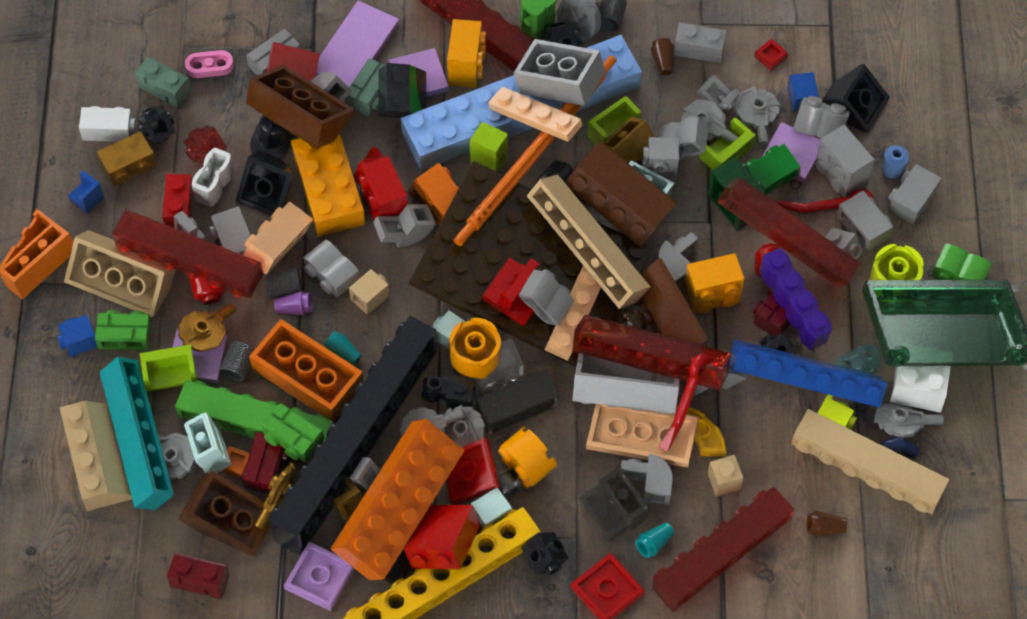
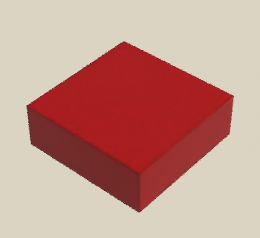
M771 38L755 51L754 57L772 71L788 58V52Z

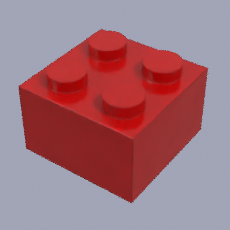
M389 156L362 165V176H359L362 187L360 193L365 203L369 202L371 206L369 212L372 220L374 221L377 216H399L408 204V200Z

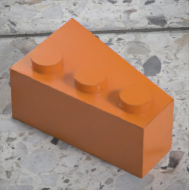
M437 163L417 177L408 191L412 197L417 195L425 204H428L429 209L438 219V225H440L459 189L452 180L451 172L446 167H442L440 163Z
M37 208L33 213L34 218L30 225L22 230L21 239L16 246H12L0 265V276L5 286L22 300L70 257L74 243L66 230Z

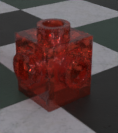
M207 125L191 131L188 134L189 138L183 141L187 148L185 152L190 160L204 164L206 155L213 148L222 151L227 148L215 127Z

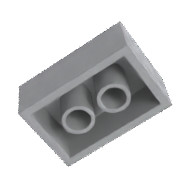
M534 39L514 71V76L520 94L585 106L603 77L605 68L599 50Z

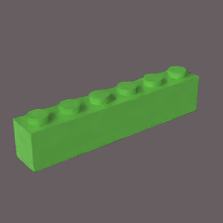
M185 380L175 409L178 418L188 421L202 413H207L221 430L254 439L257 432L263 433V423L272 415L279 404L274 401H260L249 394H235L224 387L213 388L202 381L196 380L191 382ZM292 407L293 411L323 430L325 441L327 431L333 421L325 415H311L305 413L302 409Z

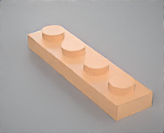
M501 87L488 102L490 110L567 142L582 127L580 118L505 87Z
M584 265L570 293L574 303L561 324L555 326L545 347V351L567 361L601 288Z

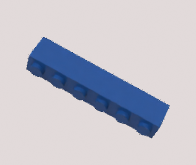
M734 339L728 360V365L734 371L876 407L881 406L888 384L881 376Z

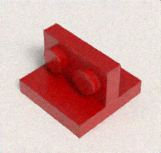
M509 257L481 299L522 326H525L534 311L522 301L518 294L533 270H537L539 263L531 258L525 266Z

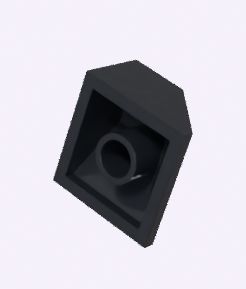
M861 64L832 83L822 102L827 105L837 103L845 106L846 110L850 111L847 124L865 133L869 132L890 96L867 66Z
M262 151L255 152L247 158L235 201L272 216L278 207L284 208L294 172L282 159Z

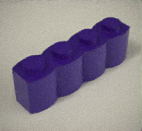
M780 248L763 255L759 268L760 276L763 282L772 289L775 301L785 309L789 323L798 329L801 342L809 350L826 344L832 331L830 320L818 309V303L814 295L805 289L804 280L792 268L789 256Z

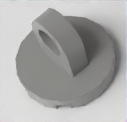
M563 0L557 9V21L567 19L572 22L574 29H577L580 42L586 41L594 37L601 27L600 5L594 0Z

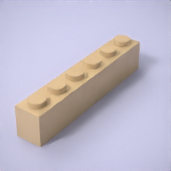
M559 175L543 178L537 182L527 197L615 305L621 309L637 303L650 288L649 284Z
M810 409L806 411L793 436L792 444L799 451L810 453L818 457L821 462L827 465H834L842 469L848 476H856L866 481L870 487L880 488L888 492L894 499L904 500L923 513L933 514L950 480Z

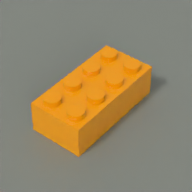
M340 134L334 142L319 149L311 147L302 139L292 140L293 158L309 211L313 218L317 237L365 225L363 206Z

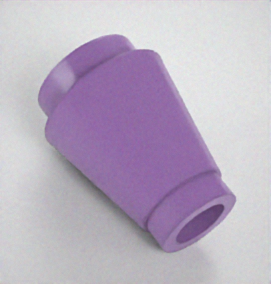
M300 291L274 299L276 314L306 316L307 313H312L311 294Z

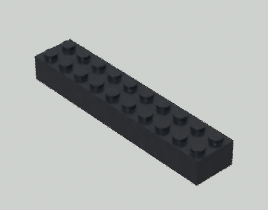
M409 316L405 323L401 322L399 324L395 338L392 342H387L382 351L383 356L378 362L372 364L366 381L359 383L351 403L347 402L344 405L340 419L337 423L331 424L323 444L319 443L316 446L310 463L308 465L305 464L301 468L298 481L294 486L291 485L286 490L285 500L281 506H276L273 509L269 520L274 542L301 556L308 542L312 541L334 508L333 500L342 495L346 490L347 485L344 479L351 477L363 457H368L437 354V332L435 328L412 316Z

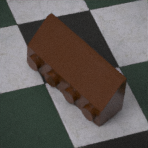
M285 65L250 78L246 104L316 149L334 142L355 111L352 107Z
M601 140L595 144L564 182L573 193L640 247L677 203Z
M660 258L640 274L649 284L650 288L634 305H639L646 326H650L654 332L653 338L658 347L662 346L665 351V358L682 360L680 372L682 373L690 368L695 356L706 353L708 338L665 263Z

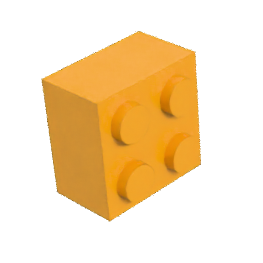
M453 19L447 57L449 86L477 88L478 79H482V63L486 55V31H482V21Z
M736 253L687 264L683 288L693 313H707L714 308L723 306L728 308L740 302L744 276Z

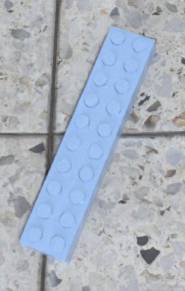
M622 35L587 47L588 49L599 50L603 62L609 55L614 56L617 62L605 75V80L591 95L586 105L582 106L579 110L641 86L642 71ZM514 75L401 118L402 135L421 171L431 168L437 163L441 164L470 153V139L482 122L507 133L508 138L533 129L529 125L489 108L488 102L501 87L520 94ZM522 94L558 110L566 103Z

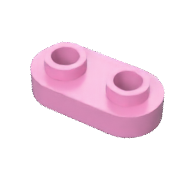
M218 50L189 55L185 60V67L189 76L204 78L227 75L232 71L234 63L229 52Z

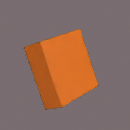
M228 446L227 452L231 465L220 472L242 479L250 453Z

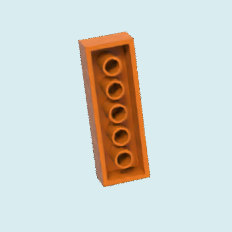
M427 418L412 421L330 549L368 580L385 579L465 450Z

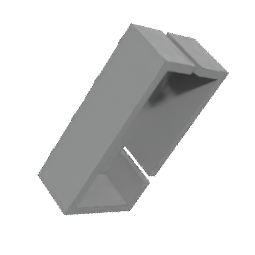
M580 348L575 371L572 401H578L583 404H602L608 407H626L633 410L657 411L662 414H676L682 360L659 358L656 382L651 381L654 357Z

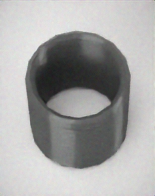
M601 0L599 7L601 29L611 32L620 29L627 6L626 0Z
M296 268L272 271L267 275L264 273L269 299L300 292Z
M232 342L219 368L220 374L230 381L244 382L251 367L249 356L255 349L244 342Z

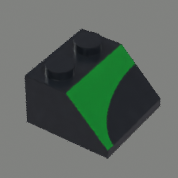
M386 63L379 69V117L402 118L426 109V71L410 64Z

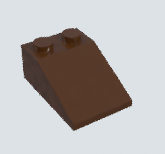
M212 470L202 475L178 520L198 532L250 556L255 555L270 527V520L264 530L254 525L263 510L265 502Z

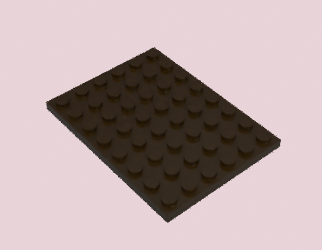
M473 161L412 275L409 285L475 318L486 319L493 323L497 329L576 367L580 348L603 351L623 308L619 309L601 287L567 361L545 351V347L556 325L545 323L534 312L525 326H522L482 300L483 294L509 257L525 266L532 258L539 263L537 270L543 271L546 269L556 276L555 280L560 285L568 288L570 293L583 264L527 197L532 189L520 183L516 184L479 230H474L463 245L458 246L454 242V238L467 224L466 220L504 177V175ZM597 222L640 274L652 248L644 244L640 247L629 237Z

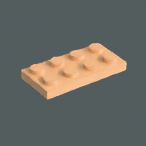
M595 404L586 449L648 460L649 454H653L662 458L667 464L688 468L698 417L686 415L678 435L669 451L666 452L660 449L659 446L673 423L675 413L662 414L657 411L633 410L626 407H608L602 404Z

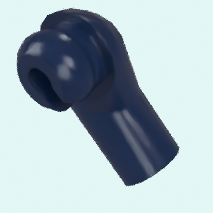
M902 437L889 438L880 443V445L898 454L904 453L911 458H915L920 451L919 447Z

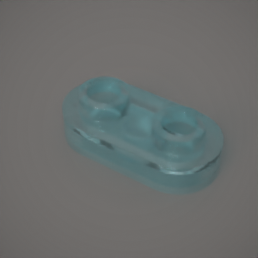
M863 344L837 357L834 365L842 366L843 364H848L851 367L850 369L868 373L878 366L881 354L874 345ZM864 353H869L872 357H866Z

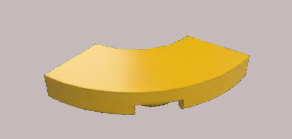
M689 407L687 415L698 417L694 442L699 448L700 456L726 457V444L720 429L705 417V414Z

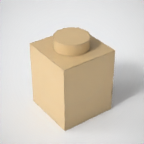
M370 269L349 287L350 300L368 315L389 297V283L382 274L377 275Z
M735 455L710 462L708 477L716 497L741 490L743 475Z

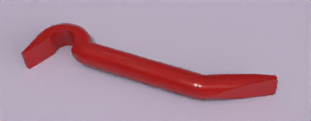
M860 188L847 197L805 204L778 200L776 206L794 212L810 213L839 208L841 203L863 190L869 197H872L874 200L875 198L869 190Z
M701 353L692 360L689 368L690 375L673 423L659 446L660 449L668 452L678 435L699 381V370L703 364H706L712 358L711 355Z

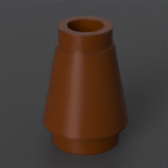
M669 38L654 40L651 52L659 74L670 75L674 72V44L671 43Z
M820 511L809 513L806 522L808 534H813L814 537L846 533L847 518Z

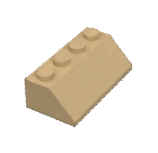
M87 230L75 236L64 282L134 311H142L153 318L172 287L177 265Z
M82 401L59 407L81 498L86 511L131 500L132 496L108 404Z

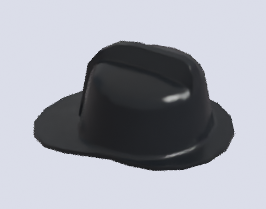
M263 115L251 138V152L253 154L262 151L280 159L287 152L294 135Z

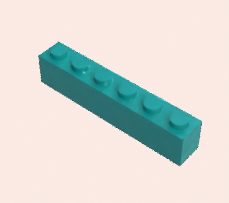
M116 357L100 371V376L134 508L156 510L174 496L139 362L136 359Z

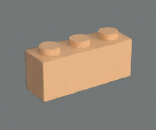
M290 201L283 209L278 207L271 216L272 220L270 222L265 220L258 229V234H252L244 244L247 248L242 257L266 275L306 234L313 221V218Z

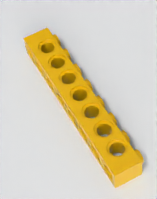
M524 507L517 511L513 509L507 512L501 521L496 524L490 523L486 525L480 534L475 536L465 560L471 562L468 566H461L460 569H416L412 576L407 579L401 578L397 580L386 592L374 594L365 605L350 609L343 619H368L371 615H378L381 619H416L523 552L521 547L537 533H541V531ZM511 532L515 536L511 539H505L502 537V534ZM483 546H490L493 550L484 553L479 549ZM444 573L448 575V578L440 581L435 576ZM417 587H422L426 589V591L420 595L412 592ZM394 601H400L403 603V606L394 609L390 607V604Z

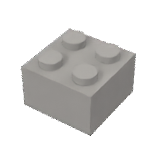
M842 125L821 138L815 165L819 173L828 178L832 188L836 192H840L843 197H847L856 189L868 185L875 159L845 125Z

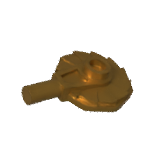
M230 303L219 312L214 311L207 314L208 312L206 311L197 313L194 311L188 316L185 315L178 327V336L183 341V345L191 344V348L198 352H207L218 348L226 334L223 324L224 320L235 313L237 309L234 304Z
M293 463L286 467L280 474V477L275 475L272 478L268 487L271 492L254 524L256 527L264 530L273 509L280 505L289 486H294L292 482L296 474V467Z

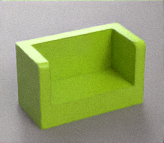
M624 96L589 121L588 138L594 144L599 140L604 142L631 116L641 119L640 109L627 96Z
M737 118L731 120L729 130L739 136L733 143L721 138L710 147L706 145V150L699 154V158L712 170L734 157L738 160L754 148L756 135Z
M482 122L470 139V165H472L473 161H476L499 173L508 159V134Z
M191 344L139 353L143 380L147 392L182 386L185 380L191 382L197 380Z

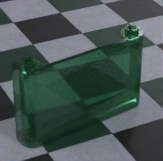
M1009 280L865 281L862 293L885 363L888 366H1021L1027 362V326Z

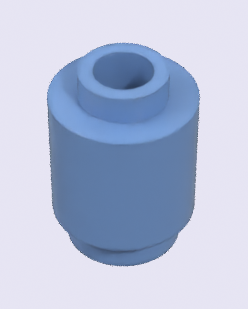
M898 145L890 146L886 149L881 170L887 178L897 179L905 173L909 159L907 150Z

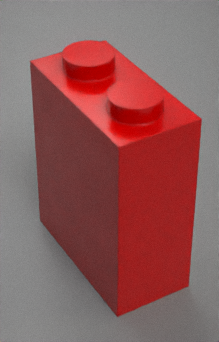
M430 505L404 548L412 569L461 568L481 525L473 505Z

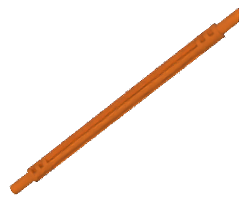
M609 55L603 62L605 73L595 90L605 80V75L617 62L614 56ZM566 102L560 110L574 116L582 105ZM543 131L538 135L466 220L467 224L454 238V242L458 246H462L474 230H479L556 138L555 136Z

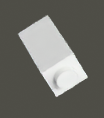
M98 106L81 108L79 130L83 141L118 142L131 136L132 133H136L137 122L136 118H132L130 109L123 107L101 108Z

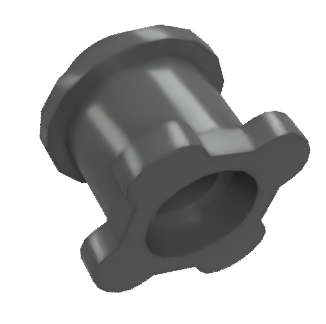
M499 468L496 470L500 483L498 489L508 501L522 490L523 487L521 485L523 481L521 479L516 480L512 476L510 468Z

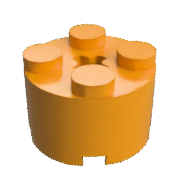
M471 318L470 321L464 323L462 321L453 328L449 338L450 360L453 368L467 377L479 379L488 377L497 368L501 360V338L495 325L486 319Z
M524 426L499 446L498 452L502 457L500 461L506 468L514 469L519 475L517 479L523 481L522 486L525 489L536 485L557 467L554 457L547 458L546 452L548 449L531 430L528 429L526 431Z

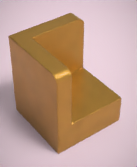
M349 477L344 479L349 491L333 500L335 509L346 523L363 498Z

